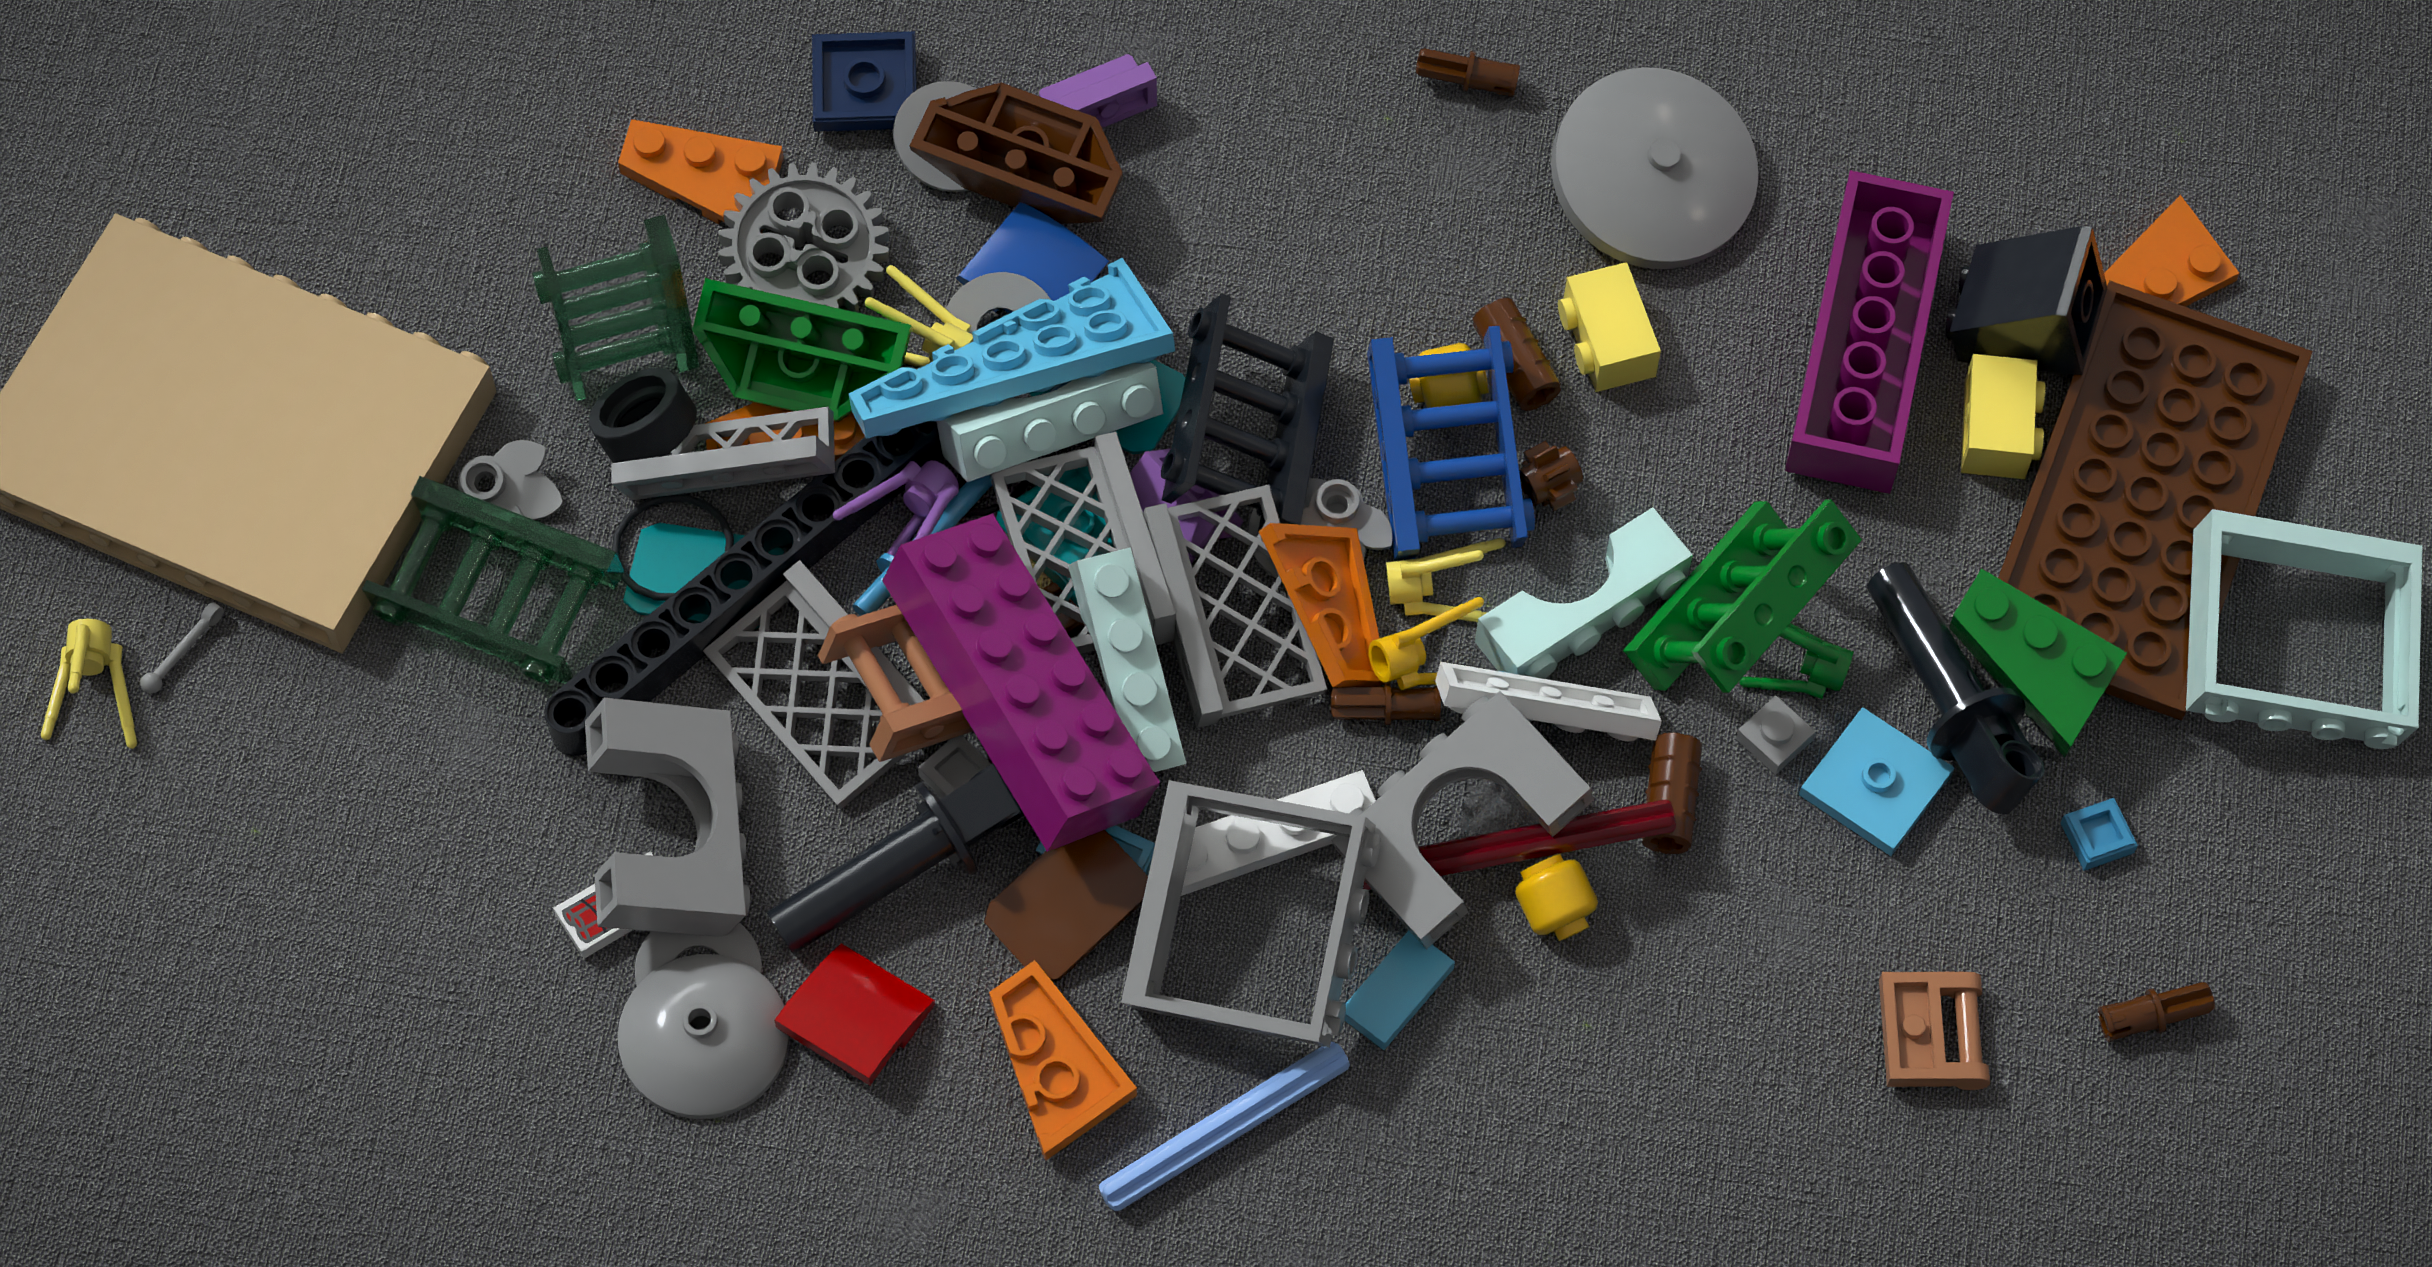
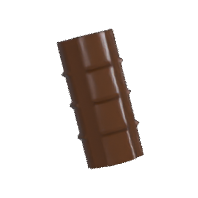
M1501 298L1482 307L1472 319L1473 326L1482 341L1488 327L1500 326L1501 340L1510 341L1514 369L1513 373H1506L1508 391L1512 392L1521 410H1535L1551 402L1561 392V383L1550 366V360L1546 359L1539 347L1538 339L1534 338L1527 326L1526 318L1522 317L1514 301L1511 298Z
M1675 732L1657 735V739L1653 741L1651 764L1648 766L1650 770L1648 789L1645 791L1647 795L1646 803L1665 799L1670 800L1674 809L1676 829L1670 833L1642 838V844L1651 851L1665 854H1681L1687 852L1688 848L1691 847L1693 826L1697 820L1695 818L1696 799L1700 795L1697 791L1699 773L1702 770L1700 767L1702 743L1691 735Z

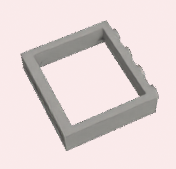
M1169 780L1121 1003L1138 1010L1330 1048L1332 1035L1338 1036L1341 1033L1345 1020L1346 1004L1339 1001L1344 979L1350 980L1356 967L1357 946L1351 945L1355 924L1363 923L1368 909L1369 891L1363 889L1367 867L1373 868L1379 856L1381 837L1380 834L1375 833L1376 825L1364 816ZM1199 809L1350 837L1311 1025L1160 995Z

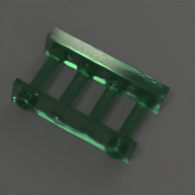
M665 214L644 220L648 241L639 243V249L555 272L548 247L537 249L542 270L532 272V277L540 304L550 302L561 346V351L552 353L560 384L571 382L576 401L586 399L581 373L662 351L663 356L673 353L679 373L700 367L680 262ZM644 271L645 277L565 299L562 298V293ZM650 298V304L571 326L568 323V320ZM653 325L656 328L652 332L575 352L574 347Z
M419 476L410 495L420 511V517L424 522L390 589L366 580L362 590L373 607L372 612L380 619L393 625L402 626L405 620L521 666L519 670L525 676L537 682L549 684L551 679L566 684L572 679L573 674L565 658L559 656L558 653L590 588L596 589L598 584L616 590L625 572L617 553ZM451 527H455L470 533L469 537L472 539V542L439 608L410 597L443 531H450ZM500 546L519 552L518 556L521 561L488 627L460 617L459 615L492 550H499ZM549 565L567 571L570 581L536 647L508 635L540 570H546Z

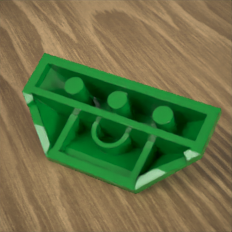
M705 278L692 331L736 399L792 412L829 407L834 412V421L840 422L852 413L849 393L903 367L913 327L901 322Z

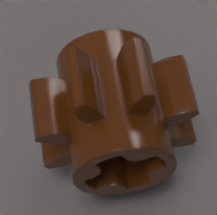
M1545 440L1523 452L1526 460L1521 462L1523 467L1519 469L1521 489L1526 499L1531 498L1533 506L1542 503L1545 507L1549 504L1554 512L1576 500L1573 492L1578 490L1577 484L1583 481V473L1576 457L1569 448L1563 446L1557 449L1555 445L1549 447Z

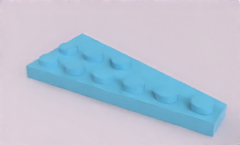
M1120 258L1108 264L1109 274L1091 283L1088 278L1082 277L1068 284L1069 294L1055 301L1038 299L972 332L974 341L955 351L949 344L933 351V362L917 370L901 367L849 393L851 410L866 439L874 436H889L899 432L902 428L923 422L942 421L955 413L976 407L994 406L1000 404L1005 399L1029 392L1048 391L1058 384L1082 377H1097L1104 374L1107 370L1128 364L1150 362L1157 358V356L1175 351L1173 332L1124 259Z

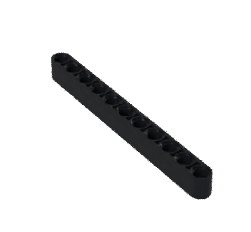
M927 421L902 428L899 432L889 436H874L867 439L864 437L835 461V473L815 477L552 694L546 702L544 713L551 740L556 749L570 756L586 754L585 720L604 698L642 702L653 700L705 656L703 650L786 582L787 580L783 573L799 560L809 570L904 491L906 484L842 520L837 521L833 518L835 510L899 474L910 461H914L920 467L927 461L939 462L944 456L942 454L937 422ZM899 447L910 449L909 452L902 455L889 453L891 450ZM858 480H865L870 482L869 485L863 488H853L849 486L851 483ZM819 513L830 515L824 521L815 522L809 520L811 516ZM783 546L790 548L783 555L776 556L768 553L775 547ZM737 580L750 582L742 589L735 590L727 587L730 583ZM695 614L709 616L701 623L693 624L686 622L689 617ZM654 648L668 650L664 655L657 658L644 656ZM614 682L626 684L618 692L609 693L603 691L607 685ZM570 717L584 718L582 723L576 727L566 728L560 726Z

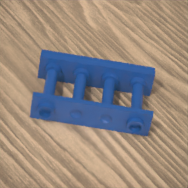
M1500 326L1488 327L1483 339L1485 349L1404 357L1403 352L1394 353L1393 337L1371 339L1367 357L1388 518L1392 529L1394 561L1416 559L1420 550L1419 543L1427 542L1430 536L1509 528L1511 548L1522 547L1528 538L1527 531L1535 529L1531 498L1523 499L1506 378V373H1513L1514 369L1512 347L1510 341L1501 340ZM1488 370L1492 401L1411 410L1410 405L1401 406L1399 385L1407 384V379ZM1495 423L1499 454L1418 462L1417 457L1408 458L1406 438L1413 437L1414 431ZM1502 475L1506 505L1504 507L1425 515L1424 510L1415 511L1413 490H1420L1421 484Z

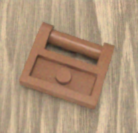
M1882 972L1879 978L1887 1087L1956 1086L1963 1090H1979L1990 1085L1989 1066L1984 1064L1982 1060L1977 997L1982 995L1981 975L1975 972ZM1941 996H1949L1955 999L1960 1062H1946Z

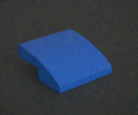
M1020 202L956 279L965 285L969 281L989 273H1014L1035 282L1047 293L1052 301H1055L1070 293L1068 284L1082 277L1088 278L1091 283L1109 260L1054 219ZM1004 309L1007 313H1012V311Z

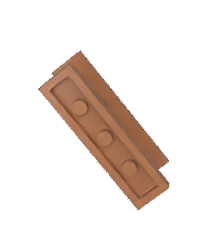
M897 605L859 617L856 614H849L839 618L829 627L818 657L822 664H826L849 656L881 710L880 722L869 744L879 762L973 732V729L962 713L960 705L946 687ZM897 641L930 699L914 705L902 703L871 648Z

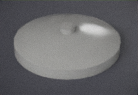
M1632 68L1615 72L1593 83L1576 98L1566 112L1557 129L1551 152V173L1558 201L1572 225L1600 251L1624 263L1627 262L1628 264L1643 268H1680L1705 260L1718 252L1734 237L1747 219L1758 187L1759 172L1755 147L1750 133L1735 109L1708 85L1691 76L1669 69Z

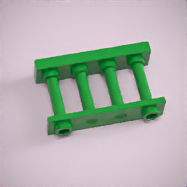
M1832 499L1824 500L1800 528H1788L1768 501H1755L1625 647L1623 652L1654 690L1666 691L1690 663L1700 664L1723 693H1729L1862 539Z

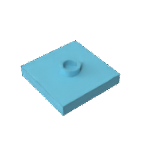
M1862 707L1802 785L1799 796L1889 856H1892L1951 778L1955 768L1941 758H1935L1929 750Z

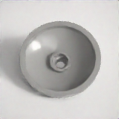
M697 954L670 961L646 976L631 993L624 1006L618 1027V1049L625 1073L634 1088L649 1103L679 1117L712 1119L742 1110L755 1102L771 1087L786 1060L789 1036L777 1029L774 1021L783 1009L784 1004L769 980L758 970L740 960L716 954ZM698 1016H706L711 1020L710 1024L702 1030L692 1028L690 1026L691 1021Z

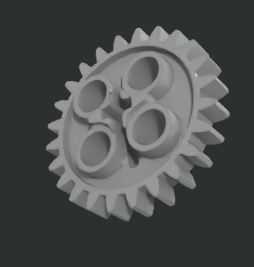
M813 162L809 166L806 175H799L795 164L789 163L788 177L781 179L778 173L773 168L768 169L769 184L766 186L753 178L749 180L752 196L748 197L740 193L734 195L735 205L740 212L725 210L723 214L724 221L730 228L718 231L720 244L726 246V248L718 251L720 264L729 266L724 270L726 283H738V286L835 308L845 306L852 312H859L856 295L859 294L865 298L874 297V289L869 280L883 281L885 278L884 268L878 263L889 261V248L881 245L889 241L888 227L878 226L884 221L882 208L869 209L873 203L870 190L855 196L857 191V179L855 177L849 178L841 185L838 183V170L835 167L827 173L825 178L818 177L817 165ZM785 208H797L802 211L800 217L791 221H785L777 217V214ZM837 225L846 226L851 230L849 235L840 239L831 238L825 233L828 229ZM766 228L772 230L773 233L761 234L760 231ZM806 241L813 243V245L806 244L802 251L795 249V247H802ZM767 253H775L783 258L780 263L770 267L762 266L756 262L759 257ZM843 258L848 259L846 263H840L835 260ZM815 271H825L832 276L829 281L820 285L811 284L806 281V277Z

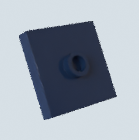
M915 31L812 34L814 132L894 129L895 118L901 105L917 90Z

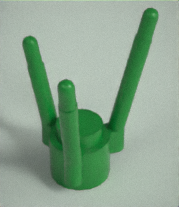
M1790 623L1779 636L1806 649L1799 672L1808 675V681L1746 676L1742 677L1739 681L1742 687L1806 693L1822 699L1826 688L1840 692L1854 651L1824 641Z

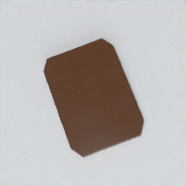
M1102 830L1051 851H1045L989 903L984 923L1024 967L1035 960L1052 982L1059 981L1142 904L1148 875L1106 830Z

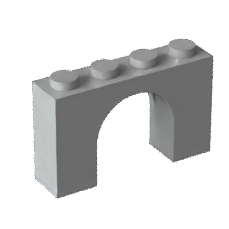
M1501 691L1491 699L1483 696L1476 700L1463 713L1461 719L1464 723L1449 736L1441 733L1433 738L1420 752L1419 756L1422 760L1408 773L1405 774L1403 770H1400L1390 776L1378 789L1377 793L1381 797L1365 811L1359 807L1349 813L1368 818L1376 825L1375 833L1380 834L1381 837L1378 860L1373 868L1367 867L1365 882L1426 950L1468 913L1462 899L1431 867L1419 850L1417 840L1419 820L1426 804L1437 792L1461 780L1482 779L1494 782L1510 791L1552 837L1594 801L1592 790L1588 784ZM1337 835L1331 841L1345 859L1350 837Z
M604 698L585 720L588 772L645 777L665 784L674 790L690 809L696 825L697 841L693 853L680 857L614 852L594 874L598 927L706 936L728 935L747 915L750 907V890L748 885L743 883L742 863L746 855V838L739 831L738 812L742 804V787L739 782H736L734 766L738 754L739 741L737 734L732 732L730 711Z

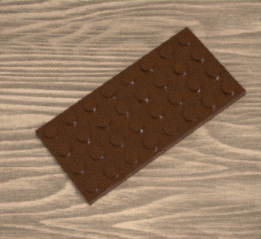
M2109 280L2083 375L2073 376L1998 578L2127 652L2120 668L2106 689V694L2182 721L2186 713L2193 530L2212 509L2249 516L2256 515L2313 351ZM2221 555L2219 617L2240 560L2238 557Z

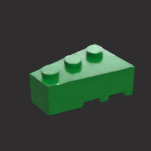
M1982 568L1953 614L1949 629L1995 680L1997 679L2005 688H2012L2020 693L2026 705L2025 714L2032 718L2054 742L2055 748L2064 758L2067 756L2127 654L2124 650Z

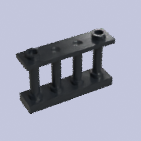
M1221 293L1205 308H1199L1189 325L1188 336L1193 341L1172 449L1167 453L1161 468V478L1165 479L1162 501L1172 504L1194 485L1219 495L1258 487L1199 464L1203 441L1206 438L1264 461L1265 467L1269 469L1267 485L1270 486L1280 523L1301 525L1334 338L1315 331L1298 346L1294 345L1289 349L1227 324L1231 297ZM1222 345L1282 368L1283 375L1287 376L1284 393L1280 395L1217 370ZM1213 391L1273 414L1274 421L1278 422L1275 440H1267L1209 417ZM1260 502L1247 506L1255 508L1257 515L1261 516L1259 531L1265 524V519Z

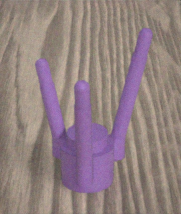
M910 461L899 474L835 510L833 518L837 521L842 520L906 484L903 500L914 515L887 552L895 556L900 545L909 542L918 529L919 531L914 540L931 535L945 508L959 493V483L951 470L937 461H927L922 467L914 461Z

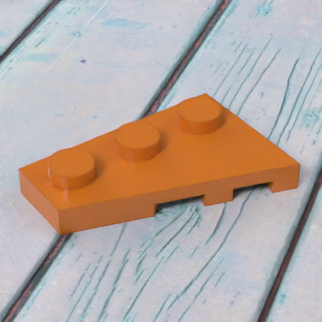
M631 119L618 165L620 174L671 200L680 199L700 209L702 216L719 224L721 221L725 222L723 215L725 210L740 212L735 205L734 195L736 193L744 194L748 197L752 196L749 180L753 178L766 186L769 184L768 169L773 168L779 175L784 155L782 146Z
M1270 523L1260 529L1258 532L1332 687H1379L1383 685L1384 682L1375 675L1369 659V645L1373 640L1380 637L1357 528Z

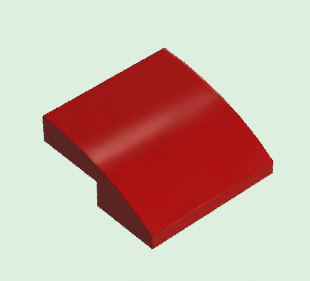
M841 943L808 976L774 1021L777 1029L871 1086L898 1046L903 1049L934 1007L935 1000Z

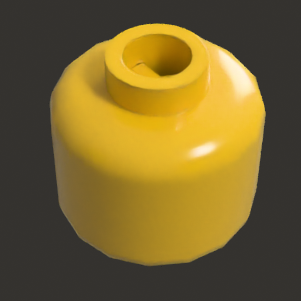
M1457 343L1425 350L1419 356L1468 351L1471 349L1464 343ZM1485 370L1409 379L1414 403L1425 402L1427 408L1478 403L1482 401V394L1489 393Z
M1557 854L1520 872L1523 881L1516 887L1515 894L1534 933L1547 935L1555 932L1560 942L1589 928L1585 917L1595 911L1598 900L1578 861H1564L1561 854Z

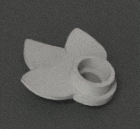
M527 440L509 442L494 456L485 455L473 458L460 472L458 479L460 494L468 504L476 508L480 529L499 544L519 547L524 537L525 520L535 521L547 518L563 506L564 501L557 486L546 476L538 472L543 465L547 451L546 447L541 444ZM488 475L494 476L495 486L488 492H480L478 488L480 480Z
M1333 479L1321 484L1313 492L1310 506L1303 510L1301 525L1357 528L1363 560L1365 548L1384 550L1392 546V529L1387 516L1381 510L1365 504L1360 491L1348 481ZM1331 503H1340L1345 506L1346 511L1339 514L1332 513L1327 509V506Z

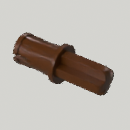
M1424 48L1418 54L1415 70L1419 76L1462 84L1463 92H1467L1468 88L1513 98L1520 65L1476 57L1474 51H1470L1469 57Z
M1384 682V687H1336L1331 693V714L1336 720H1384V725H1391V720L1440 721L1441 696L1437 686L1411 687L1401 690L1399 687H1391L1390 682Z
M2205 982L2158 994L2151 988L2145 991L2144 996L2120 1003L2099 1006L2098 1013L2100 1016L2098 1018L2107 1042H2112L2129 1035L2151 1030L2163 1033L2166 1031L2167 1024L2210 1013L2215 1009V1002L2212 991Z

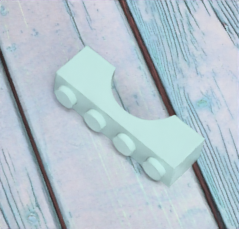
M1151 362L1132 363L1110 369L1097 377L1075 379L1063 387L1046 394L1026 398H1008L994 406L976 407L955 413L947 419L936 422L944 458L969 482L1095 438V436L1107 434L1163 414L1156 366Z
M1652 507L1609 535L1605 557L1609 578L1597 592L1583 600L1572 603H1551L1520 591L1478 618L1475 643L1497 671L1546 679L1556 669L1559 661L1572 653L1575 656H1580L1588 652L1599 642L1601 634L1615 625L1619 628L1630 625L1643 613L1645 606L1657 598L1661 597L1662 600L1669 599L1687 579L1693 555Z
M1131 547L1069 564L1068 567L1081 618L1089 630L1099 658L1108 700L1153 772L1186 764Z

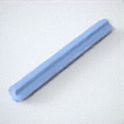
M1331 1042L1330 1048L1319 1047L1102 1181L1099 1185V1190L1105 1203L1114 1211L1124 1209L1348 1070L1350 1063L1342 1047L1335 1042Z

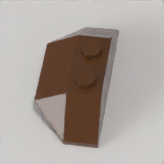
M1002 82L966 91L948 99L943 97L930 101L909 145L911 151L964 189L1012 207H1016L1020 202L1027 204L1060 224L1103 222L1123 179V172L1096 117Z

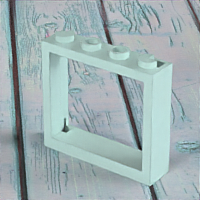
M2212 509L2193 530L2186 711L2205 714L2207 719L2215 722H2231L2236 719L2258 723L2260 728L2268 731H2285L2290 728L2311 732L2313 737L2321 740H2337L2343 737L2362 740L2366 746L2374 749H2389L2401 744L2419 728L2422 545ZM2221 555L2385 583L2382 711L2216 683Z

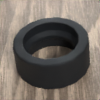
M660 367L643 369L619 380L597 399L590 412L588 426L612 463L662 457L674 450L689 435L696 422L697 407L673 371ZM648 412H651V413H650L649 415H647L646 417H644V418H642L641 420H639L638 422L634 423L636 420H638L639 418H641L642 416H644V415L647 414Z

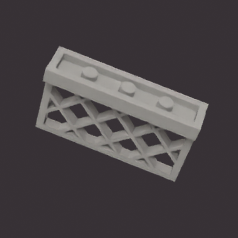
M1116 432L1095 436L1094 447L1024 462L990 474L1009 540L1034 581L1038 580L1046 567L1070 578V581L1059 597L1039 588L1057 617L1060 613H1063L1085 624L1081 618L1079 607L1068 602L1074 593L1069 564L1053 556L1065 538L1089 549L1084 559L1131 547L1155 644L1159 645L1175 641L1176 612ZM1085 466L1088 467L1092 479L1083 493L1058 482L1065 471ZM1027 480L1041 487V490L1029 506L1009 496L1006 485ZM1095 492H1096L1098 501L1092 499V496L1094 495ZM1050 493L1075 504L1064 522L1039 511ZM1084 509L1105 519L1106 526L1097 539L1073 528V525ZM1015 513L1023 516L1019 523L1017 521ZM1032 521L1056 533L1045 551L1023 540L1022 535ZM1109 538H1111L1113 547L1106 544ZM1030 559L1037 562L1033 569L1030 563ZM1085 624L1079 636L1071 638L1080 654L1096 650Z
M1269 485L1167 508L1166 503L1146 507L1143 513L1176 612L1175 641H1173L1196 728L1217 724L1220 718L1325 694L1327 691L1317 653L1285 586L1286 597L1277 593L1279 586L1283 583L1280 576L1277 577L1270 589L1243 573L1256 550L1269 558L1271 557L1260 534L1254 537L1230 523L1229 520L1237 507L1260 502L1265 519V524L1262 528L1270 523H1280ZM1227 510L1223 518L1214 513ZM1199 516L1216 526L1217 529L1203 550L1183 537L1179 520ZM1223 531L1251 546L1238 569L1210 554ZM1188 553L1198 558L1193 568ZM1204 562L1232 578L1218 601L1200 591L1197 587L1195 576ZM1237 581L1265 597L1252 620L1224 605ZM1271 601L1291 612L1294 626L1285 640L1257 624ZM1202 604L1212 609L1207 620ZM1218 613L1246 629L1233 652L1212 641L1209 628ZM1251 633L1280 649L1266 672L1238 656ZM1296 633L1301 649L1291 644ZM1285 652L1306 664L1310 678L1309 683L1291 687L1272 676ZM1217 656L1227 661L1222 671L1220 670ZM1232 665L1260 680L1252 696L1229 701L1223 680ZM1266 684L1276 689V691L1261 694Z
M799 560L783 573L787 580L707 646L703 652L841 810L906 754L879 762L869 744L872 722L880 721L882 712L881 710H874L875 700L849 656L832 661L830 671L802 670L805 644L823 645L829 627L836 620L848 614ZM789 601L799 612L797 633L769 632L771 615ZM809 623L818 634L807 633V624ZM760 625L759 631H753L757 626ZM738 642H758L755 668L731 667L722 656ZM767 643L795 644L792 670L764 669ZM877 646L871 648L902 703L914 705L925 701ZM841 660L851 672L840 671ZM742 678L753 679L752 690ZM763 679L791 680L788 706H765L761 701ZM801 681L829 682L826 708L798 707ZM839 682L862 683L867 690L864 710L836 708ZM776 717H787L786 728L783 727ZM796 718L825 719L822 745L797 743L794 739ZM835 719L863 720L860 747L832 746ZM809 755L821 756L819 767ZM830 756L859 757L857 775L838 790L828 778ZM868 758H876L868 765Z

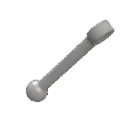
M215 602L208 604L203 610L199 622L157 669L142 676L140 680L141 689L149 694L158 692L162 687L163 677L209 626H214L220 621L224 609Z

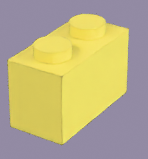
M1625 262L1567 277L1564 298L1558 300L1559 316L1566 331L1573 330L1577 344L1574 346L1577 366L1582 375L1589 374L1595 392L1656 377L1661 350L1628 263Z
M1973 354L1965 378L1961 473L2025 479L2031 461L2040 460L2044 431L2043 428H2035V413H2042L2045 382L2037 381V360Z

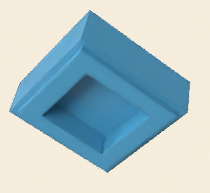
M2114 798L2066 814L2061 820L2065 834L2084 871L2135 853L2138 846Z

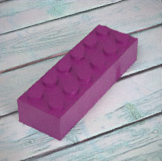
M1850 170L1839 213L1787 457L1786 472L1883 493H1891L1900 463L1954 194L1953 191Z
M990 514L901 544L882 581L946 687L960 705L962 713L1046 851H1051L1138 817L1160 782L995 516Z

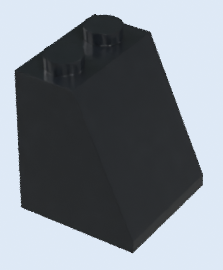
M2078 226L1976 245L1970 265H1964L1961 270L1959 279V292L1961 296L1957 308L1950 309L1946 320V337L1948 340H1952L1958 361L1970 363L1973 354L2037 360L2038 371L2083 375L2108 289L2093 227Z

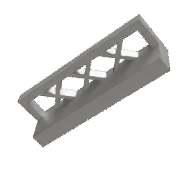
M829 407L694 425L689 435L681 442L677 449L671 451L672 454L669 456L611 463V484L631 500L835 473L834 412ZM818 424V437L815 435L792 439L802 426ZM782 429L778 435L772 431ZM765 432L773 439L771 442L742 445L751 433ZM732 436L727 442L721 438ZM714 439L722 446L720 449L691 452L701 440Z

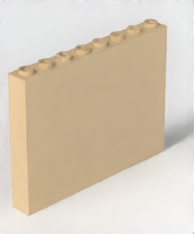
M115 213L0 392V509L343 654L497 391L490 366L474 353L462 351L459 354L442 347L438 341L425 333L414 332L410 334L394 327L390 321L378 314L367 313V315L351 310L332 295L320 294V296L302 290L294 281L285 276L274 275L271 277L258 272L239 257L228 256L224 258L209 252L205 246L192 238L182 237L178 239L163 233L148 220L136 218L133 221Z

